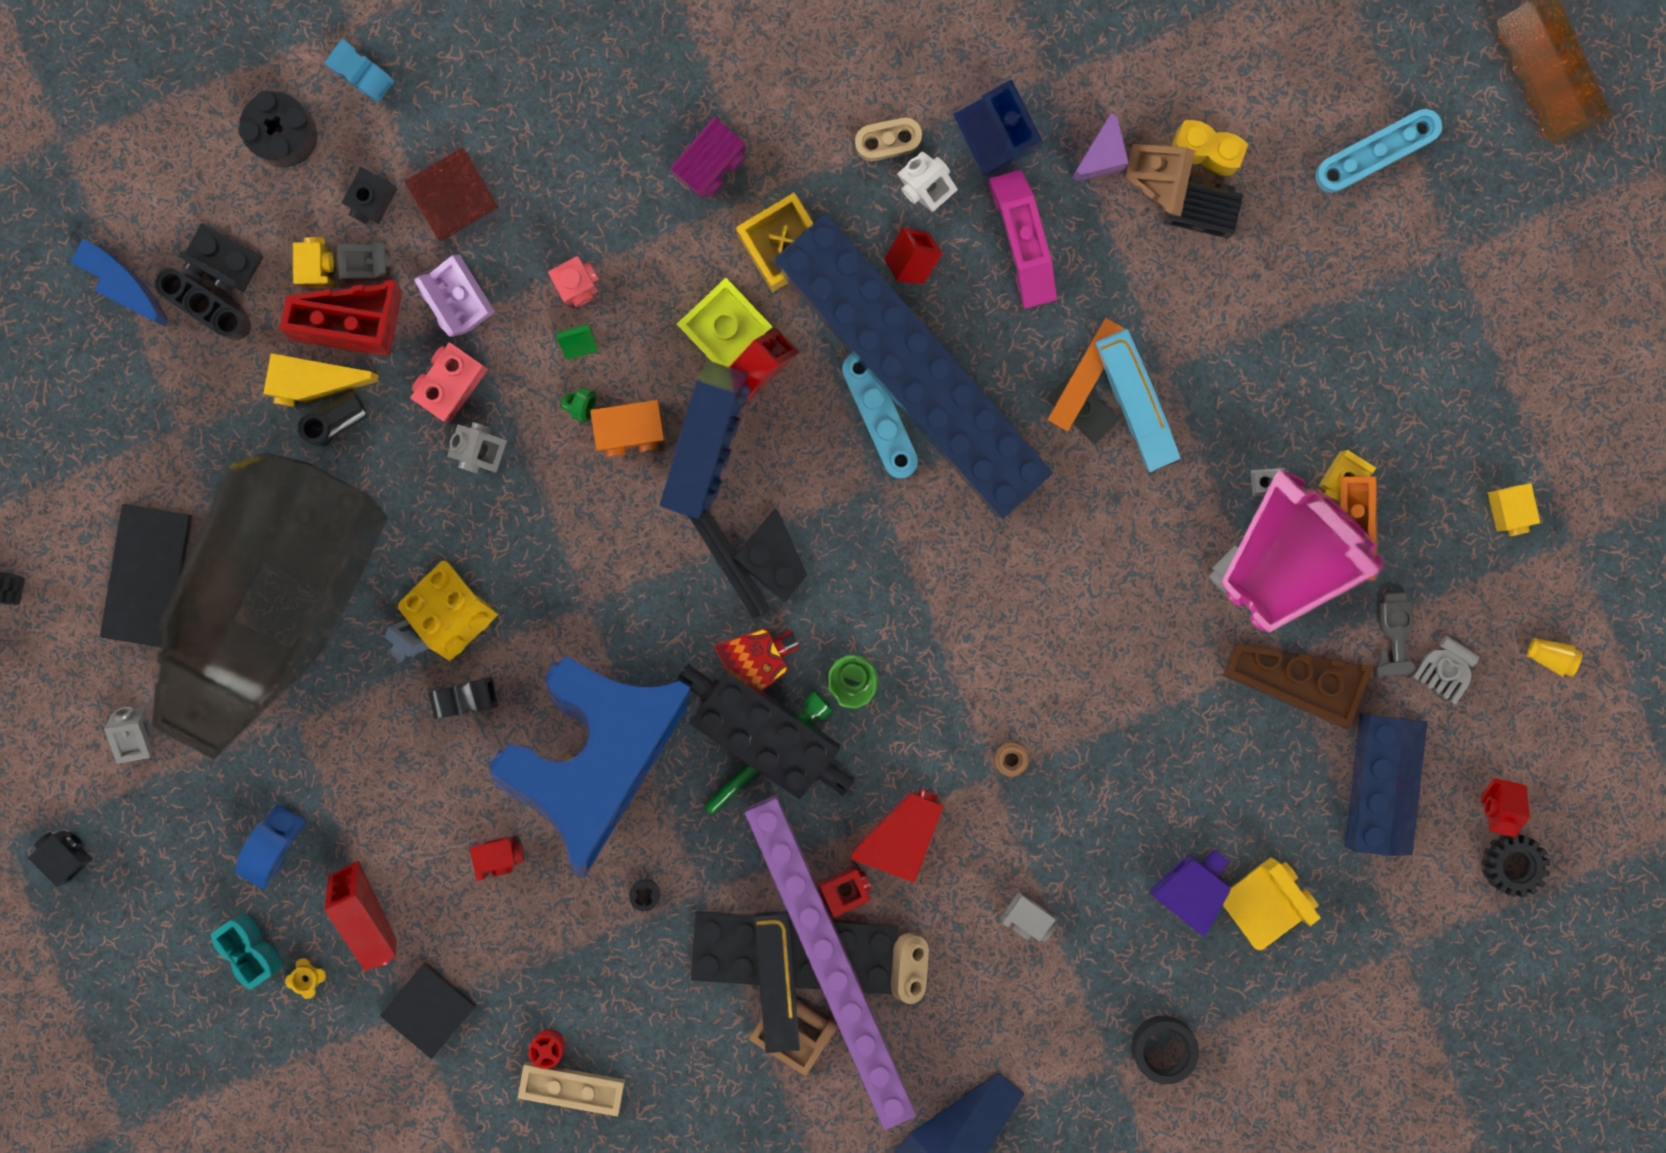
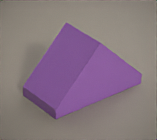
M1112 113L1110 114L1073 175V179L1081 181L1122 171L1126 168L1128 159L1117 116Z

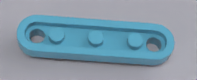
M1429 109L1418 110L1327 158L1318 166L1315 173L1318 186L1329 193L1339 192L1430 144L1440 135L1442 130V121L1439 115ZM1418 123L1426 126V134H1420L1417 131L1416 126ZM1329 170L1337 173V181L1328 179L1327 172Z
M850 354L844 360L842 373L886 471L892 477L899 479L909 477L916 470L918 458L893 401L867 371L861 375L854 373L853 366L859 362ZM904 455L907 458V465L905 467L896 466L894 462L896 456Z

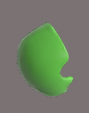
M848 654L836 660L828 672V690L842 707L860 708L868 704L877 693L879 685L878 673L873 664L862 655ZM844 677L859 682V684L850 685L845 681Z

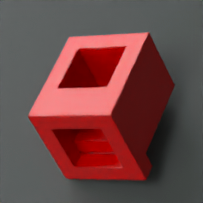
M1493 778L1480 800V803L1485 804L1484 814L1488 816L1489 831L1516 837L1530 818L1527 785Z
M514 835L477 843L469 848L476 881L484 880L489 876L488 872L492 871L493 876L513 872L512 866L525 862L523 845L521 842L516 843Z
M853 866L816 882L826 907L833 918L871 901L867 891L871 890V885L864 871L858 872ZM843 883H848L850 886L849 892L841 895L838 891L839 886Z

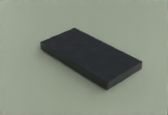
M122 504L100 632L101 638L170 648L192 515Z

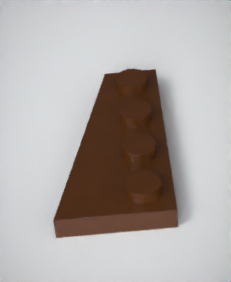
M1237 643L1233 646L1222 676L1344 729H1349L1354 721L1374 666L1316 658L1305 654L1286 653L1280 650Z

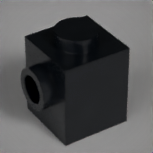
M360 167L341 203L350 209L348 215L365 225H367L369 220L379 224L397 188L391 182Z
M65 830L54 834L51 832L46 833L34 844L37 850L28 857L55 887L69 883L93 860L82 849L84 846L83 841L72 832L67 833Z

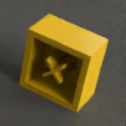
M795 192L736 227L737 236L772 293L788 284V281L773 266L771 261L813 224Z

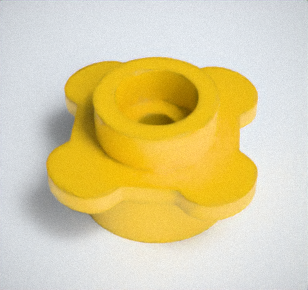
M301 958L296 962V969L291 975L286 977L285 983L294 992L302 994L303 998L310 999L315 996V989L318 984L325 981L326 972L322 968L317 969L312 966L308 959ZM305 975L309 978L307 982L303 980Z

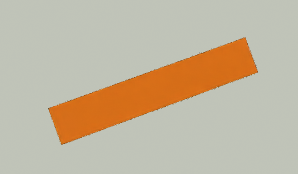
M1107 318L1104 319L1047 419L1048 421L1067 432L1069 431L1104 369L1095 342L1124 330L1123 327Z

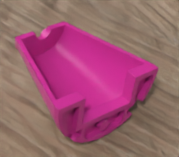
M1280 470L1275 475L1220 583L1227 590V597L1239 607L1245 604L1252 612L1250 616L1251 622L1258 629L1266 630L1268 633L1376 575L1384 567L1383 557L1379 554L1375 557L1372 553L1376 548L1374 542L1346 511L1318 488L1315 490L1304 488V479L1284 470Z

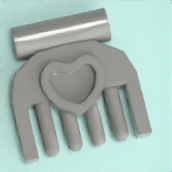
M1446 635L1439 644L1445 650H1431L1427 653L1411 677L1418 680L1428 664H1430L1420 682L1426 683L1434 669H1436V673L1428 687L1432 689L1439 679L1442 680L1436 689V693L1440 694L1448 681H1452L1443 695L1445 699L1450 697L1458 683H1460L1449 700L1450 703L1456 705L1470 684L1472 673L1469 666L1473 667L1478 662L1479 656Z

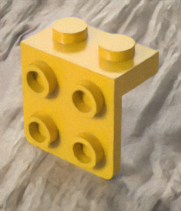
M441 561L398 604V609L428 648L448 661H451L460 654L499 615L488 603L473 593L451 564L446 561Z
M1271 857L1231 886L1230 892L1223 903V907L1251 945L1257 950H1263L1301 921L1311 926L1321 919L1315 911V908L1319 906L1316 900L1306 889L1301 892L1294 881L1298 879V876L1288 863L1284 862L1281 865L1280 862Z

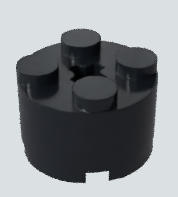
M261 91L248 102L240 117L238 133L244 144L252 153L271 166L285 168L300 164L310 157L316 147L318 137L312 115L296 99L288 94ZM277 127H283V131L281 133L275 132Z

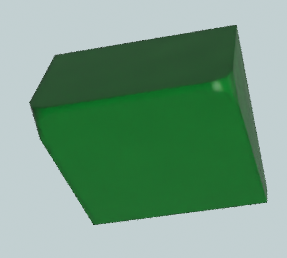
M587 324L566 329L556 334L559 345L567 360L598 352L593 330Z

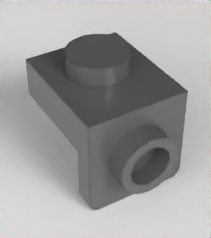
M376 241L374 244H338L335 246L337 280H380L386 275V271L390 269L389 251L384 249V241Z

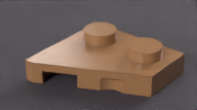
M1132 144L1125 178L1135 186L1142 188L1143 192L1152 200L1165 207L1166 212L1175 216H1181L1195 150L1187 147Z

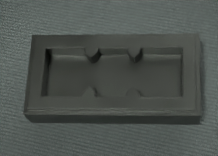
M1070 373L1046 398L1054 407L1072 377ZM1090 392L1073 425L1090 441L1097 444L1119 418Z

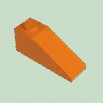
M1341 477L1340 507L1359 524L1374 542L1376 548L1372 553L1376 557L1378 552L1377 477ZM1377 574L1366 580H1376Z

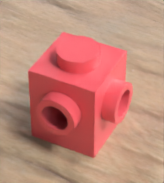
M578 256L548 271L563 302L568 307L573 305L580 307L593 299L592 295L598 292L594 284L595 281L599 280L596 272L589 261L583 264Z

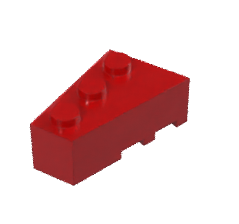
M395 280L384 281V284L365 287L363 285L352 286V289L332 292L329 289L286 296L279 329L290 341L390 357L402 291Z

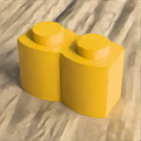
M1185 120L1178 128L1171 146L1187 147L1195 150L1192 164L1201 163L1206 170L1213 174L1231 176L1240 168L1248 144L1235 134L1228 132L1216 133L1213 128L1203 122Z

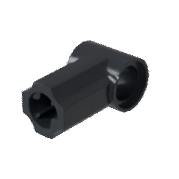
M350 391L317 412L305 414L298 422L297 431L304 441L314 446L322 447L329 444L337 435L369 416L356 394ZM315 422H322L324 426L323 433L317 438H311L309 434L311 425Z

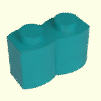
M244 913L229 920L211 933V940L216 951L224 959L231 962V967L237 980L250 990L282 968V962L277 951L269 943L262 940V934L258 925L251 917Z

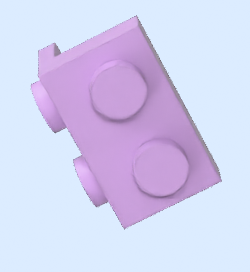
M460 254L452 255L430 274L419 275L414 279L421 297L433 310L441 329L450 337L468 333L495 312Z

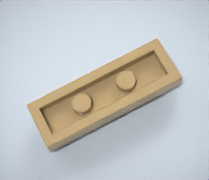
M525 1062L518 1099L618 1117L625 1079L558 1067L541 1069L531 1062Z

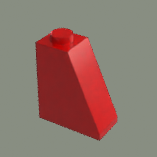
M778 329L755 339L729 366L749 374L745 385L750 386L751 389L746 404L800 353Z
M919 788L918 793L910 791L852 849L850 859L915 883L943 809V804L937 801L938 795Z
M359 861L329 874L324 911L365 972L375 967L387 965L396 957L397 940Z

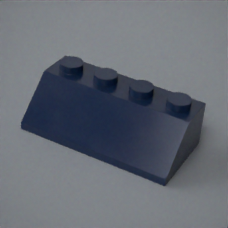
M1360 713L1345 838L1346 848L1354 852L1385 856L1413 855L1428 721Z

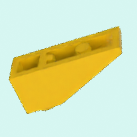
M271 353L263 394L274 397L273 403L294 407L295 401L306 403L378 382L379 375L370 371Z

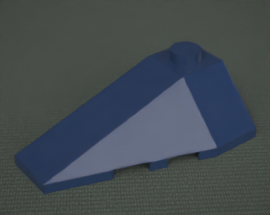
M997 1072L965 1094L957 1102L937 1113L935 1117L920 1127L918 1126L909 1132L894 1153H987L1025 1093Z

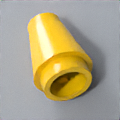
M1533 638L1526 656L1561 677L1565 675L1573 677L1579 668L1583 652L1576 650L1575 645Z

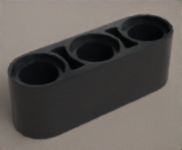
M166 268L157 274L155 278L157 293L215 333L231 340H241L249 334L251 322L244 312L190 276L173 268ZM179 278L181 287L176 293L171 294V282ZM204 297H208V309L199 313V301ZM236 316L238 320L237 326L233 331L228 332L226 322L230 317Z

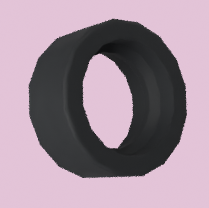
M1167 1015L1154 1016L1144 1021L1135 1031L1131 1044L1132 1056L1140 1071L1151 1081L1163 1085L1176 1084L1188 1078L1196 1068L1199 1058L1198 1042L1189 1027L1179 1019ZM1159 1030L1173 1031L1184 1042L1185 1053L1183 1059L1177 1066L1171 1069L1156 1068L1146 1057L1145 1047L1147 1040Z

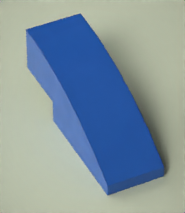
M84 238L82 239L71 263L100 278L94 290L136 313L165 326L168 322L166 315L141 279L114 255Z

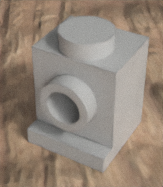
M1020 891L1000 917L1002 924L1006 927H1009L1013 922L1015 925L1012 929L1028 941L1031 937H1034L1039 942L1045 943L1055 930L1053 923L1056 919L1054 916Z

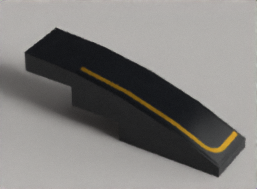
M788 911L754 913L766 1053L800 1051Z

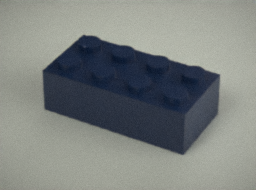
M709 361L696 379L659 505L660 507L696 519L700 518L704 509H711L713 501L717 498L721 488L722 479L720 477L731 455L732 449L729 447L733 437H736L740 426V412L742 407L745 406L751 387L745 385L749 374Z

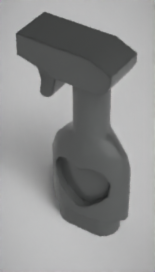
M1408 593L1382 594V603H1379L1380 624L1383 633L1391 639L1393 662H1389L1386 650H1379L1380 659L1377 667H1374V676L1409 674L1416 670L1414 663L1407 661L1405 643L1406 637L1413 629L1412 601H1408Z

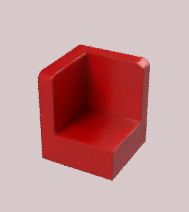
M902 228L885 256V262L897 281L924 284L943 253L930 232Z

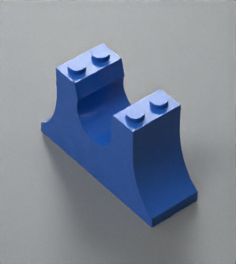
M565 655L560 664L554 662L545 677V680L548 681L546 685L550 700L566 716L579 720L589 730V739L585 748L570 760L551 762L540 758L531 749L508 744L505 751L500 749L495 754L489 768L492 769L490 775L497 788L537 811L556 829L567 847L572 872L585 878L688 708L691 687L680 681L658 687H638L622 684L595 673Z

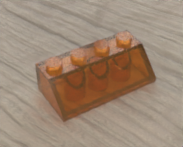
M1532 0L1496 20L1499 28L1497 31L1498 38L1511 54L1513 59L1511 61L1512 69L1522 79L1526 88V100L1536 110L1540 118V131L1546 139H1549L1551 145L1613 118L1560 0Z

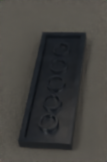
M695 912L691 981L760 985L754 915ZM790 918L795 988L822 989ZM833 921L865 993L892 994L893 948L898 936V925Z

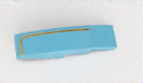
M1124 329L1095 342L1117 403L1122 408L1132 437L1136 440L1146 469L1152 472L1181 459L1155 390L1129 331Z

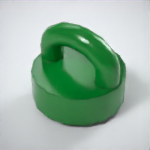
M581 387L577 392L564 395L560 404L563 410L571 412L572 419L585 423L591 418L590 410L595 409L597 396L595 391Z

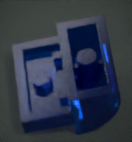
M1012 79L982 95V99L953 114L984 176L1014 160L1017 161L1024 158L1043 143Z

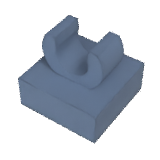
M407 620L389 626L384 636L393 644L391 655L399 662L404 660L405 655L407 657H414L417 653L429 649Z

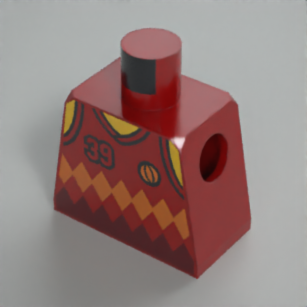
M766 627L719 643L714 648L726 670L731 668L763 691L789 670L783 657L799 649L800 646L791 630L773 639Z

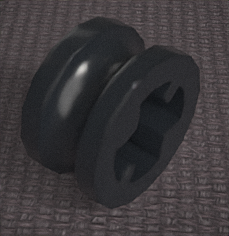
M639 880L630 889V903L639 911H650L657 905L660 899V889L652 880ZM643 886V890L646 887L652 889L653 892L650 898L653 901L646 904V900H644L642 904L637 900L639 896L637 889Z

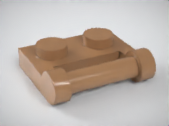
M796 1000L797 1016L820 1030V1033L814 1039L799 1029L800 1051L770 1054L806 1076L832 1037L838 1024L831 1017L826 1019ZM761 1017L750 1034L749 1040L765 1050L763 1018Z

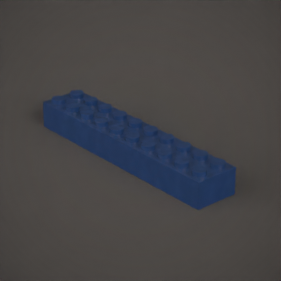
M826 213L771 261L780 274L996 517L1004 519L1053 474L1051 469Z

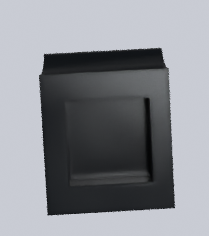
M492 676L470 681L465 685L461 683L452 685L450 688L428 692L434 719L469 713L470 710L480 711L498 707Z

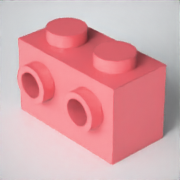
M449 342L446 348L441 346L436 351L431 360V363L434 365L427 375L421 374L412 386L414 393L410 397L413 401L448 424L452 422L488 370Z

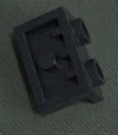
M202 223L186 252L184 253L179 250L176 254L177 257L186 261L183 268L200 277L203 276L204 272H207L216 277L213 281L214 285L229 293H232L234 288L245 292L263 259L259 254Z

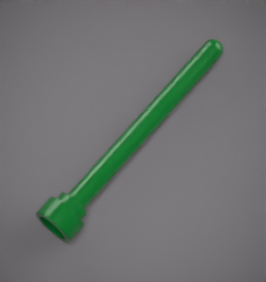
M814 691L805 700L806 704L802 707L804 711L798 716L808 723H811L813 720L817 722L820 718L824 720L833 709ZM747 764L705 804L706 812L709 814L716 813L759 771Z

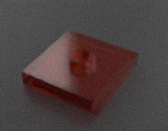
M463 147L405 180L407 187L440 242L499 208Z

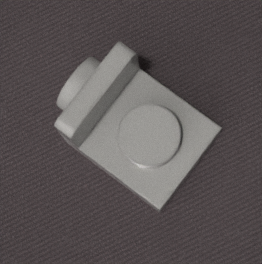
M123 707L111 714L104 728L117 764L150 758L153 753L143 724L147 714L145 707L135 709Z

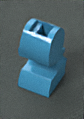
M343 38L324 62L330 71L341 78L344 75L353 87L362 94L365 93L377 103H380L382 97L395 82L366 56H360L356 49Z

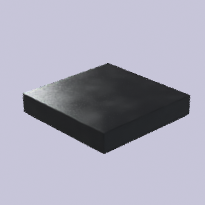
M425 962L381 1013L380 1017L432 1059L477 1005Z

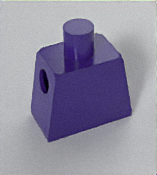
M1216 850L1210 853L1202 865L1187 855L1151 887L1148 892L1204 937L1231 888L1218 879L1230 861Z

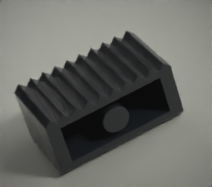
M1189 176L1181 216L1165 212L1163 224L1229 239L1235 232L1243 194L1236 193L1234 186L1217 183L1215 187L1202 185V179Z

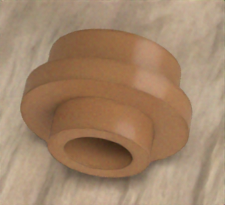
M1006 743L999 747L995 754L997 769L1003 775L1009 777L1022 774L1029 763L1027 751L1017 743ZM1010 753H1014L1018 757L1017 763L1013 766H1009L1005 762L1006 756Z

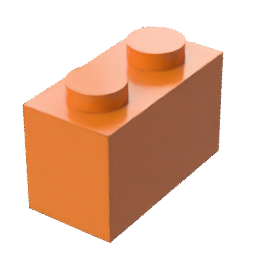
M658 400L590 410L596 451L599 453L605 452L606 458L626 455L625 449L639 447L640 453L660 450L659 444L667 443L661 403Z

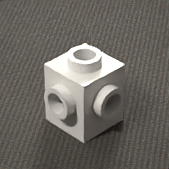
M923 151L917 157L911 159L897 174L905 185L901 188L904 195L913 204L920 202L931 212L935 211L958 190L948 175L950 170L939 157L932 159Z

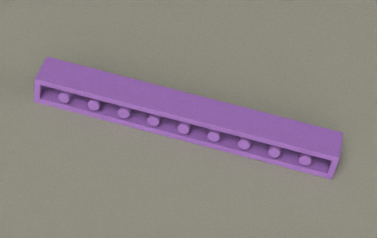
M776 794L747 807L744 813L883 1129L887 1130L916 1117L914 1104L778 795Z

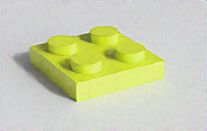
M727 278L720 282L677 323V326L712 362L727 367L755 339L769 333L773 329L771 324Z

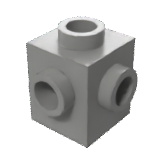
M473 422L471 428L457 425L456 431L450 440V449L447 457L459 460L458 468L478 474L479 468H483L497 473L507 440L491 435L492 428Z

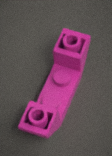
M1022 170L989 178L988 182L996 211H1001L1016 265L1017 274L1015 279L1023 308L1028 309L1056 301L1057 295L1050 252L1034 195Z

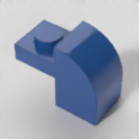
M276 804L263 823H258L246 841L238 857L235 874L265 890L284 863L286 851L304 828L306 820Z

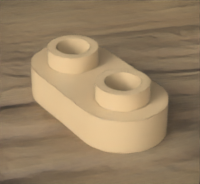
M899 118L866 125L856 135L855 149L858 155L866 161H878L910 154L920 146L922 130L920 125L911 118ZM907 132L911 135V140L903 143L898 138L899 134ZM868 139H875L878 142V147L870 150L866 147L865 143Z
M914 934L902 935L895 942L893 948L891 992L896 999L907 1004L918 1002L925 994L927 985L928 944L922 937Z

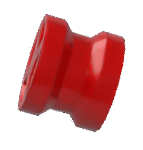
M554 1030L539 1032L532 1040L528 1049L530 1061L541 1069L554 1067L559 1063L564 1054L565 1041Z

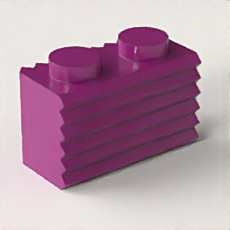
M714 117L670 167V171L673 176L701 200L707 194L713 197L723 186L724 181L721 178L729 169L733 172L736 171L746 159V155L743 154L746 151L745 143Z

